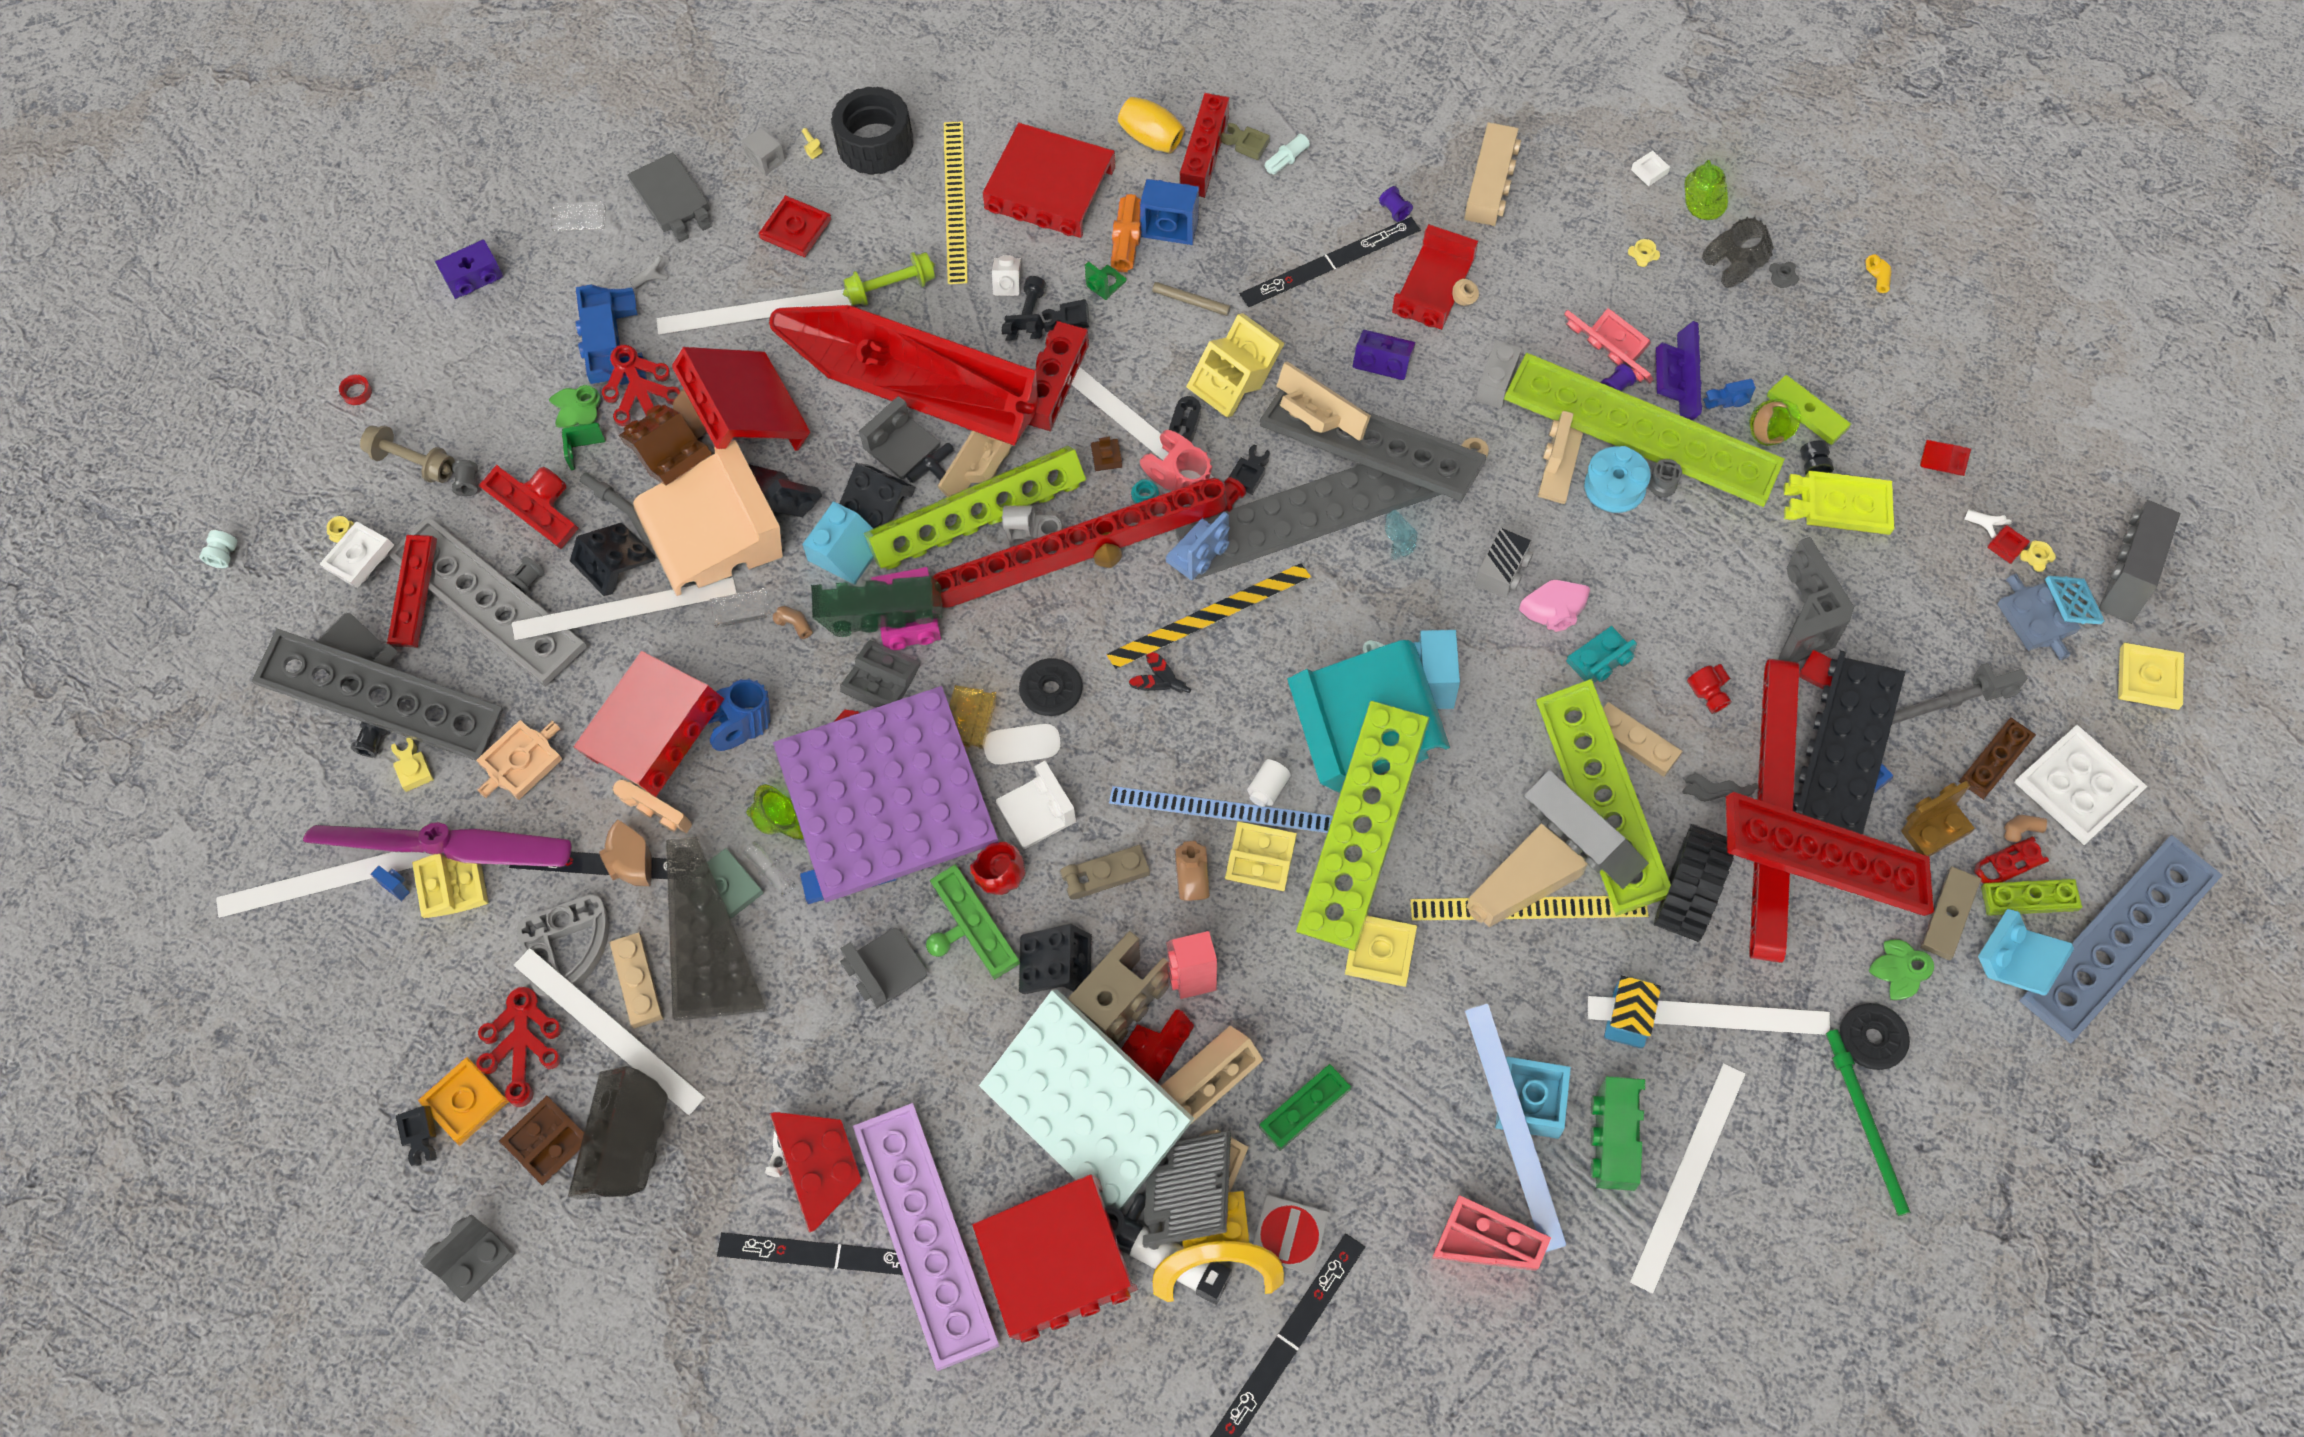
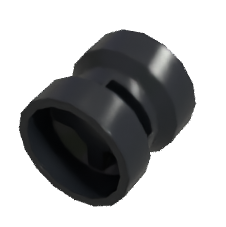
M1811 441L1801 447V457L1806 462L1804 465L1805 475L1808 471L1833 472L1832 460L1828 458L1830 454L1829 445L1826 441Z

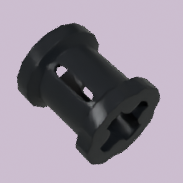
M361 721L359 736L356 742L351 744L350 748L357 754L375 758L378 754L376 750L381 736L385 735L387 730Z

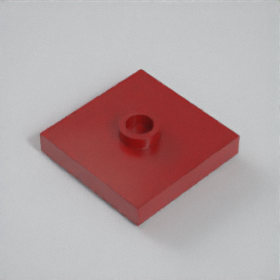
M785 195L758 234L760 239L805 258L832 219L830 213Z

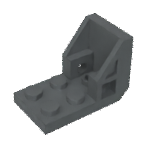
M1811 537L1799 541L1786 568L1790 581L1797 585L1805 604L1790 631L1778 658L1779 660L1800 662L1808 659L1813 650L1823 653L1835 648L1849 624L1854 610V605Z

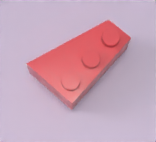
M1209 931L1166 942L1169 958V980L1172 990L1178 989L1180 999L1216 991L1217 958Z
M1459 1195L1432 1259L1536 1271L1539 1269L1551 1237Z

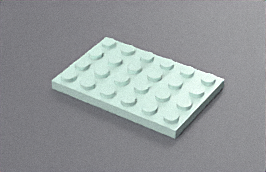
M1058 990L1050 992L979 1085L1075 1180L1090 1174L1098 1178L1103 1192L1100 1194L1104 1205L1117 1207L1120 1211H1122L1195 1119Z

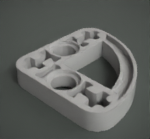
M585 895L527 916L520 921L517 927V935L523 955L529 948L535 953L546 951L548 953L546 962L561 974L551 941L593 926L591 939L585 953L577 964L563 975L571 984L578 987L593 972L604 953L609 933L607 909L598 896ZM593 904L595 906V914L589 916L587 913L588 906ZM573 910L578 911V916L580 918L579 921H577V918L573 913ZM568 914L570 920L566 926L560 928L554 926L555 918L558 915ZM546 920L549 928L551 929V931L549 932L545 929L546 925L544 924V921ZM531 926L537 928L533 937H530L528 934L530 932L529 927ZM531 981L534 991L540 998L547 1001L553 1000Z

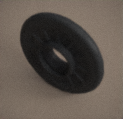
M1056 658L1042 659L1030 665L1024 671L1019 683V693L1023 703L1034 713L1043 716H1057L1071 710L1079 701L1083 689L1082 679L1077 669L1070 663ZM1053 681L1059 685V688L1053 693H1048L1043 690V686L1045 683Z
M1876 1003L1858 1005L1847 1012L1840 1025L1839 1033L1846 1051L1851 1053L1854 1062L1872 1070L1892 1068L1899 1064L1908 1052L1910 1036L1907 1026L1896 1012L1886 1006ZM1867 1030H1878L1883 1037L1882 1043L1874 1044L1870 1042L1866 1035Z

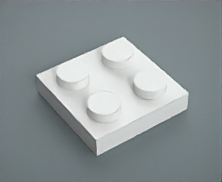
M356 521L320 565L328 572L358 589L368 579L375 567L386 558L394 544L386 537Z

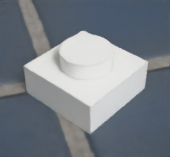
M1651 151L1634 162L1631 170L1644 183L1650 186L1669 173L1670 166L1654 151Z

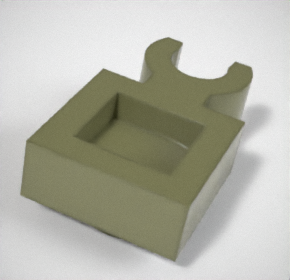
M1228 123L1227 132L1231 133V135L1221 134L1222 143L1226 145L1235 144L1236 152L1256 160L1260 159L1270 143V135L1248 126L1242 131L1234 123Z

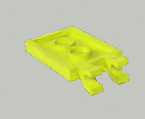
M1808 471L1805 477L1790 474L1789 483L1783 485L1784 495L1795 496L1802 493V500L1790 499L1789 507L1784 509V519L1796 520L1806 517L1807 525L1890 535L1894 530L1892 481Z

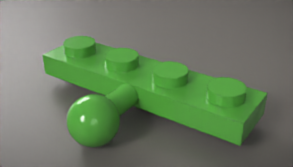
M956 864L930 880L931 885L958 924L944 934L936 932L928 937L926 949L932 956H944L948 953L950 944L965 935L994 980L1020 964L1019 959Z

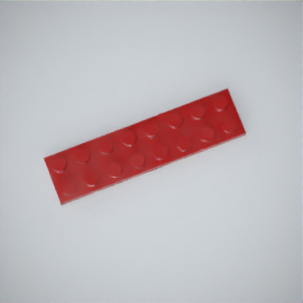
M1736 792L1726 796L1727 853L1922 916L1934 913L1929 856Z

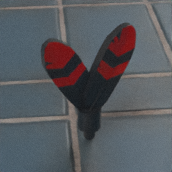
M1155 652L1146 655L1147 664L1155 675H1139L1129 680V685L1137 690L1173 689L1179 693H1183V691L1191 692V688L1186 686V682L1175 678L1173 671L1165 660Z

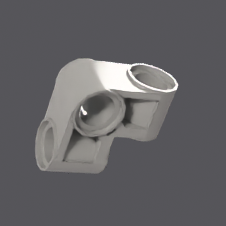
M1004 506L1003 529L1006 531L1010 547L1048 535L1047 533L1063 529L1058 517L1054 515H1035L1034 506Z

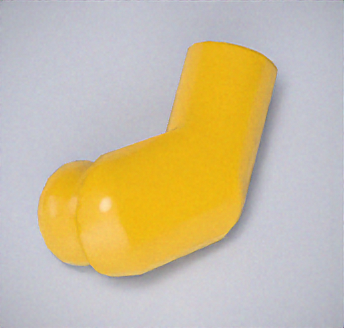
M1872 254L1866 258V269L1877 279L1876 291L1887 293L1890 290L1891 267L1878 255Z

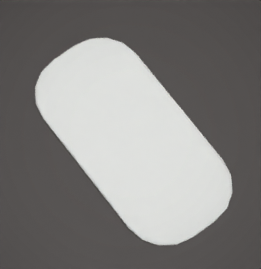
M1050 724L996 730L989 733L984 740L986 758L991 763L1000 765L1049 758L1057 754L1060 749L1059 732Z

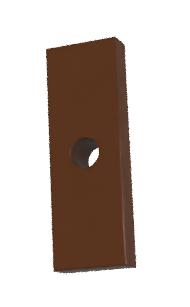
M2010 717L1962 776L1959 783L1967 781L1970 784L1969 790L1984 800L2036 734Z

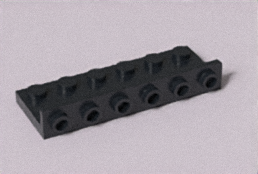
M1840 650L1838 660L1832 658L1828 676L1833 678L1831 686L1825 685L1821 702L1826 704L1823 713L1817 712L1813 729L1818 730L1816 740L1811 738L1809 740L1806 756L1811 757L1808 767L1802 766L1798 783L1804 785L1801 794L1795 793L1793 811L1863 834L1906 671L1845 658L1846 651Z

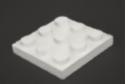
M2078 725L2062 737L2014 782L2083 845L2087 844L2148 787Z

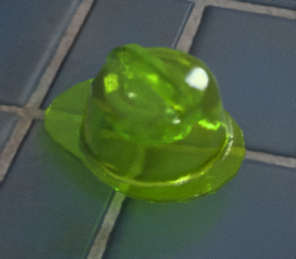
M1706 160L1705 164L1696 167L1685 178V201L1687 209L1693 216L1702 220H1714L1722 216L1727 210V183L1724 171L1720 167L1711 164V160Z
M763 784L758 786L754 792V802L746 811L754 826L764 834L783 833L793 839L803 840L804 837L792 800L771 785Z

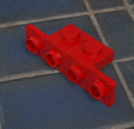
M1176 1009L1160 1033L1137 1024L1121 1050L1158 1083L1185 1040L1189 1037L1194 1025L1183 1011Z

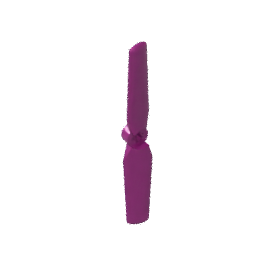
M440 822L430 823L420 831L314 825L306 831L303 837L305 843L389 852L424 853L425 851L432 855L444 852L448 859L474 864L562 867L568 862L572 849L571 841L568 839L483 829L449 830L444 823Z

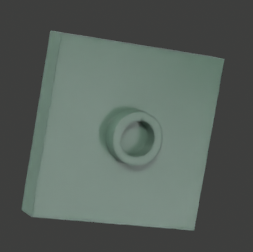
M727 848L678 884L679 889L714 931L764 894Z

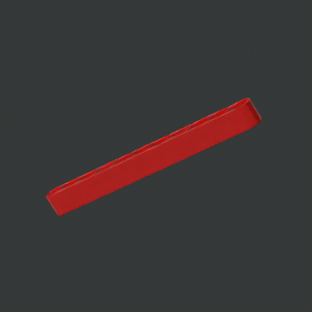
M1206 479L958 565L933 575L929 582L930 589L936 603L941 607L949 608L1094 557L1095 552L1104 544H1113L1122 548L1200 521L1202 518L1205 519L1223 512L1227 506L1225 486L1219 479ZM1212 495H1218L1217 497L1210 498ZM1131 523H1138L1134 526H1129ZM1105 532H1111L1108 535H1102ZM1083 541L1082 544H1078V545L1075 544V543H1077V542ZM1051 551H1057L1053 554H1048ZM1003 569L999 573H994L997 570ZM944 588H949L948 590H946V591H944V592H940V591L943 590Z
M1768 658L1763 679L1757 800L1793 811L1799 663ZM1754 862L1749 956L1750 959L1783 963L1787 949L1790 873Z

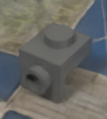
M1988 663L1981 664L1974 674V684L1981 687L1986 701L2002 696L2004 699H2008L2021 692L2020 688L2028 679L2023 669L1995 677Z

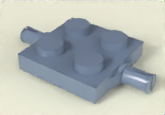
M2018 574L2009 576L2006 581L2015 593L2002 598L1997 605L2026 649L2030 651L2038 647H2052L2059 660L2069 657L2071 653L2062 640L2065 637L2076 634L2081 628L2079 624L2064 621L2046 582L2034 587H2025Z

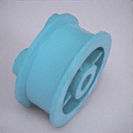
M1615 446L1605 448L1596 453L1589 463L1588 473L1584 482L1585 493L1595 506L1604 511L1623 513L1633 510L1645 497L1646 488L1651 476L1649 465L1639 453L1629 447Z

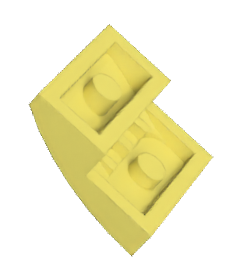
M1237 821L1225 880L1285 892L1297 833Z
M442 853L412 862L420 911L423 918L454 914L489 904L481 864L462 863L448 859Z

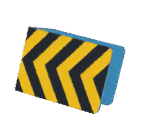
M1621 975L1614 987L1612 998L1616 999L1611 1021L1607 1020L1604 1038L1637 1048H1644L1646 1038H1649L1652 1034L1661 986Z

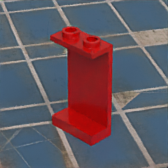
M1428 224L1424 233L1423 246L1400 294L1396 293L1394 296L1392 313L1402 318L1421 322L1428 327L1442 330L1455 303L1452 296L1453 287L1457 281L1466 279L1476 257L1478 240Z

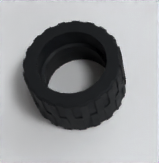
M870 86L862 89L858 88L844 95L836 103V107L832 111L831 124L838 155H840V159L847 167L859 173H867L869 175L883 174L896 169L910 156L914 142L909 111L902 97L895 94L894 91L884 89L883 87ZM870 124H884L892 127L886 133L876 137L866 138L854 135L857 130Z

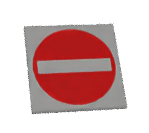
M1266 1195L1253 1244L1274 1253L1280 1259L1283 1268L1313 1276L1329 1212Z

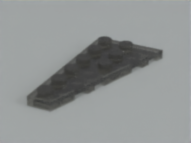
M697 837L666 840L673 1019L680 1021L768 1011L699 839Z

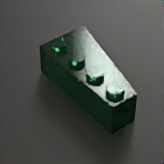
M932 576L893 579L890 585L883 581L871 580L866 581L864 587L849 586L848 582L836 583V589L824 590L822 584L811 585L812 618L837 637H847L851 635V632L857 631L872 633L878 631V628L888 626L890 628H902L906 626V623L912 622L926 624L933 622V619L943 618L941 585Z

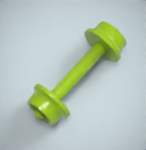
M911 252L910 257L913 266L861 282L857 271H854L852 276L843 279L845 289L842 295L848 297L851 306L858 304L867 306L866 292L914 276L917 277L920 286L925 287L926 282L935 279V263L930 261L927 252L920 254Z

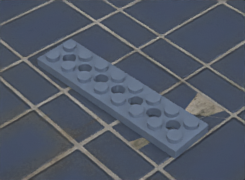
M2170 835L2072 942L2074 950L2047 995L2027 991L2019 1001L2071 1044L2223 875L2177 838ZM2170 871L2179 872L2183 876L2184 882L2177 883L2172 880ZM2153 890L2161 892L2165 897V903L2155 901L2151 892ZM2133 911L2143 912L2147 917V923L2138 922L2133 916ZM2115 931L2124 932L2129 938V943H2120L2115 938ZM2096 952H2105L2110 957V964L2106 965L2099 962ZM2077 973H2087L2091 977L2092 984H2082L2077 978ZM2064 992L2070 995L2073 1005H2063L2059 1001L2058 993Z

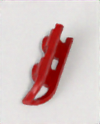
M2032 836L1983 858L1975 865L1974 872L1981 878L1982 883H2001L2047 863L2049 859L2042 856L2041 848ZM2014 851H2017V852H2018V853L2015 854V855H2010V853H2012V852H2014ZM2024 861L2026 865L2017 869L2015 864ZM1991 862L2000 877L1996 879L1987 878L1981 867Z

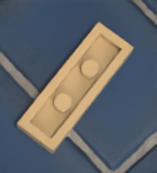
M1608 702L1603 710L1617 746L1665 777L1683 751Z
M638 932L609 942L630 1024L633 1029L664 1019L640 933Z

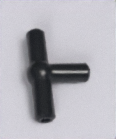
M946 443L932 455L924 457L922 463L906 474L908 481L914 483L928 471H931L941 481L946 471L938 463L954 451L953 446L950 443Z

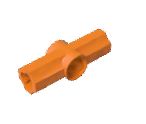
M1126 194L1125 197L1120 198L1117 220H1114L1111 267L1115 268L1118 272H1127L1133 269L1136 247L1140 245L1141 199L1133 194Z

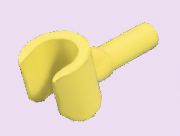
M804 128L802 133L808 141L804 149L808 156L814 159L823 153L819 147L820 141L817 138L814 139L808 129Z

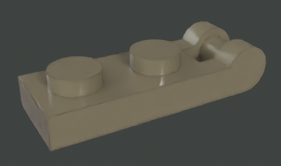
M1140 845L1078 865L1071 864L1060 870L1062 879L1067 881V893L1071 900L1150 876V870ZM1087 876L1088 882L1080 883L1078 878Z

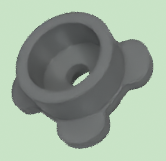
M1793 262L1771 264L1769 271L1772 273V283L1779 288H1787L1791 284H1797L1799 276L1795 273L1796 265Z

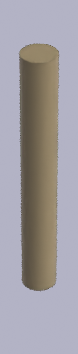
M1155 282L1152 292L1228 316L1230 312V305L1159 282Z

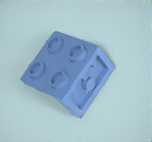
M1223 512L1212 524L1202 518L1167 554L1166 562L1192 581L1198 574H1204L1210 567L1211 560L1217 554H1223L1229 545V514Z

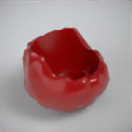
M1008 842L989 844L983 851L978 853L977 859L970 864L971 874L974 876L975 883L988 894L1004 895L1011 890L1017 889L1026 874L1023 857L1019 850Z

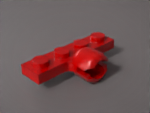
M496 465L479 484L480 488L559 549H562L579 529L573 522L554 509V502L565 491L566 484L559 476L546 467H540L528 482L521 483Z

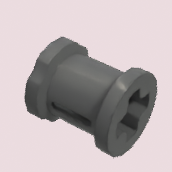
M458 460L453 463L452 471L455 473V482L452 484L453 493L459 496L475 495L478 491V485L475 483L478 465L470 460Z
M523 557L519 568L513 575L510 574L506 578L524 594L529 591L528 587L538 576L542 577L544 574L541 566L529 557Z

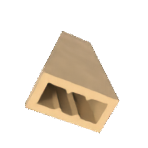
M1541 823L1470 896L1466 908L1469 909L1470 915L1476 921L1484 922L1488 927H1491L1579 879L1584 874L1588 864L1582 856L1576 854L1565 842Z

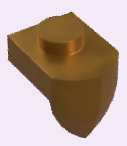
M1105 532L1102 535H1108L1111 532ZM1113 544L1102 545L1094 554L1095 564L1101 567L1112 568L1121 560V548Z

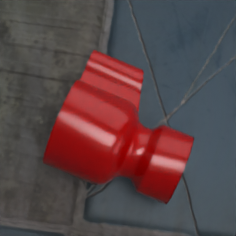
M1718 664L1715 667L1711 665L1706 666L1687 679V683L1698 698L1706 699V706L1711 714L1723 710L1732 702L1727 693L1722 692L1720 689L1731 679L1722 664Z

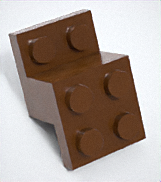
M666 405L652 407L647 411L645 418L639 422L638 420L630 422L623 428L624 432L619 435L623 443L634 451L649 475L665 486L712 454L706 444L697 440L680 412Z

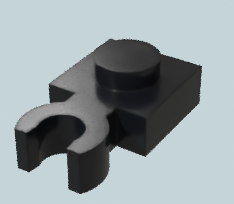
M1086 299L1060 304V311L1053 309L1042 311L1044 320L1052 319L1049 322H1044L1045 332L1053 331L1057 321L1080 328L1090 327L1089 309Z
M1255 444L1249 449L1248 460L1240 457L1229 477L1243 484L1246 492L1253 495L1264 477L1265 468L1263 466L1269 462L1270 451L1266 450L1263 456H1256L1257 445Z
M421 1106L395 1115L401 1145L411 1146L408 1154L410 1165H421L420 1155L422 1152L425 1154L426 1161H435L437 1158L436 1150L433 1146L429 1145V1139L437 1137L430 1106Z

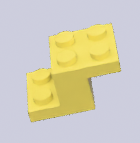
M1244 313L1238 314L1226 338L1209 341L1186 387L1227 418L1231 417L1236 411L1244 393L1261 389L1285 343Z

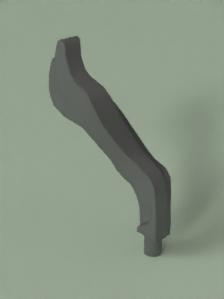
M1692 774L1685 779L1686 783L1692 785L1686 786L1682 792L1683 794L1694 795L1700 801L1706 802L1726 797L1732 792L1749 797L1758 788V784L1754 783L1740 787L1730 780L1712 783L1700 774Z

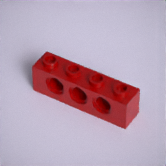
M1204 93L1180 170V184L1199 187V197L1205 198L1222 143L1221 134L1225 133L1229 120L1230 97Z
M1057 321L1053 331L1049 330L1044 352L1040 351L1036 359L1038 405L1035 415L1028 424L1050 432L1089 347L1087 329Z

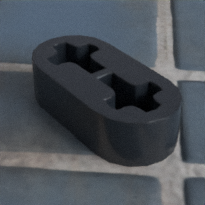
M1192 396L1182 397L1176 404L1169 430L1176 433L1181 431L1182 426H1186V432L1182 436L1191 443L1201 416L1199 400ZM1188 407L1193 408V410L1189 412V416L1185 417L1184 411L1187 410Z

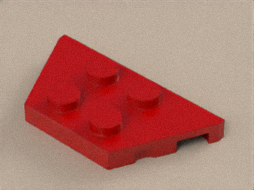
M781 1112L769 1113L808 1232H813L862 1181L842 1120Z

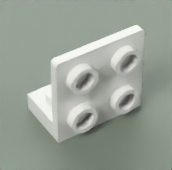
M1046 761L1035 766L1036 778L996 799V805L1023 849H1027L1076 823L1074 807Z

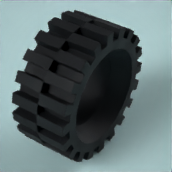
M1691 824L1669 876L1671 886L1666 899L1661 900L1654 926L1697 942L1701 941L1716 909L1718 899L1723 891L1724 883L1734 859V855L1727 853V836Z

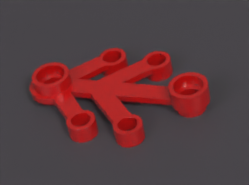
M629 345L617 346L612 351L610 360L614 369L608 384L602 389L604 400L608 403L616 402L620 396L618 386L625 373L629 380L620 406L613 413L614 421L618 426L623 427L630 423V410L636 396L646 416L647 411L654 407L647 392L663 397L668 404L673 405L675 399L668 398V395L672 392L679 395L681 392L677 387H666L641 378L636 370L639 369L652 373L657 381L664 382L670 377V370L666 364H656L639 358L636 350ZM623 356L630 358L626 363H622L620 359ZM665 369L666 373L660 376L657 374V371ZM609 390H614L615 395L612 397L606 396V392ZM619 414L627 415L625 420L620 421L617 419Z
M528 987L514 989L506 999L507 1008L492 1023H485L478 1030V1036L485 1044H493L498 1040L499 1033L514 1020V1030L491 1053L480 1055L476 1065L482 1073L492 1074L498 1068V1064L513 1050L512 1082L506 1087L505 1097L515 1107H524L533 1098V1089L526 1082L527 1047L539 1057L540 1063L547 1069L556 1068L561 1061V1057L555 1049L547 1048L528 1030L529 1017L540 1026L542 1034L548 1039L557 1038L562 1031V1027L556 1019L548 1018L537 1008V995ZM520 998H526V1001L523 1005H516L517 1001ZM551 1024H555V1030L551 1033H547V1027ZM493 1029L492 1036L484 1038L485 1032ZM548 1055H555V1058L552 1062L545 1063V1059ZM492 1059V1064L488 1068H483L484 1061ZM522 1087V1092L518 1096H513L514 1089Z

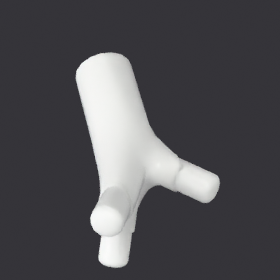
M1968 509L1965 520L1980 524L1987 529L1991 538L1997 536L1993 528L1994 525H2010L2012 523L2010 519H2006L2005 515L1990 516Z

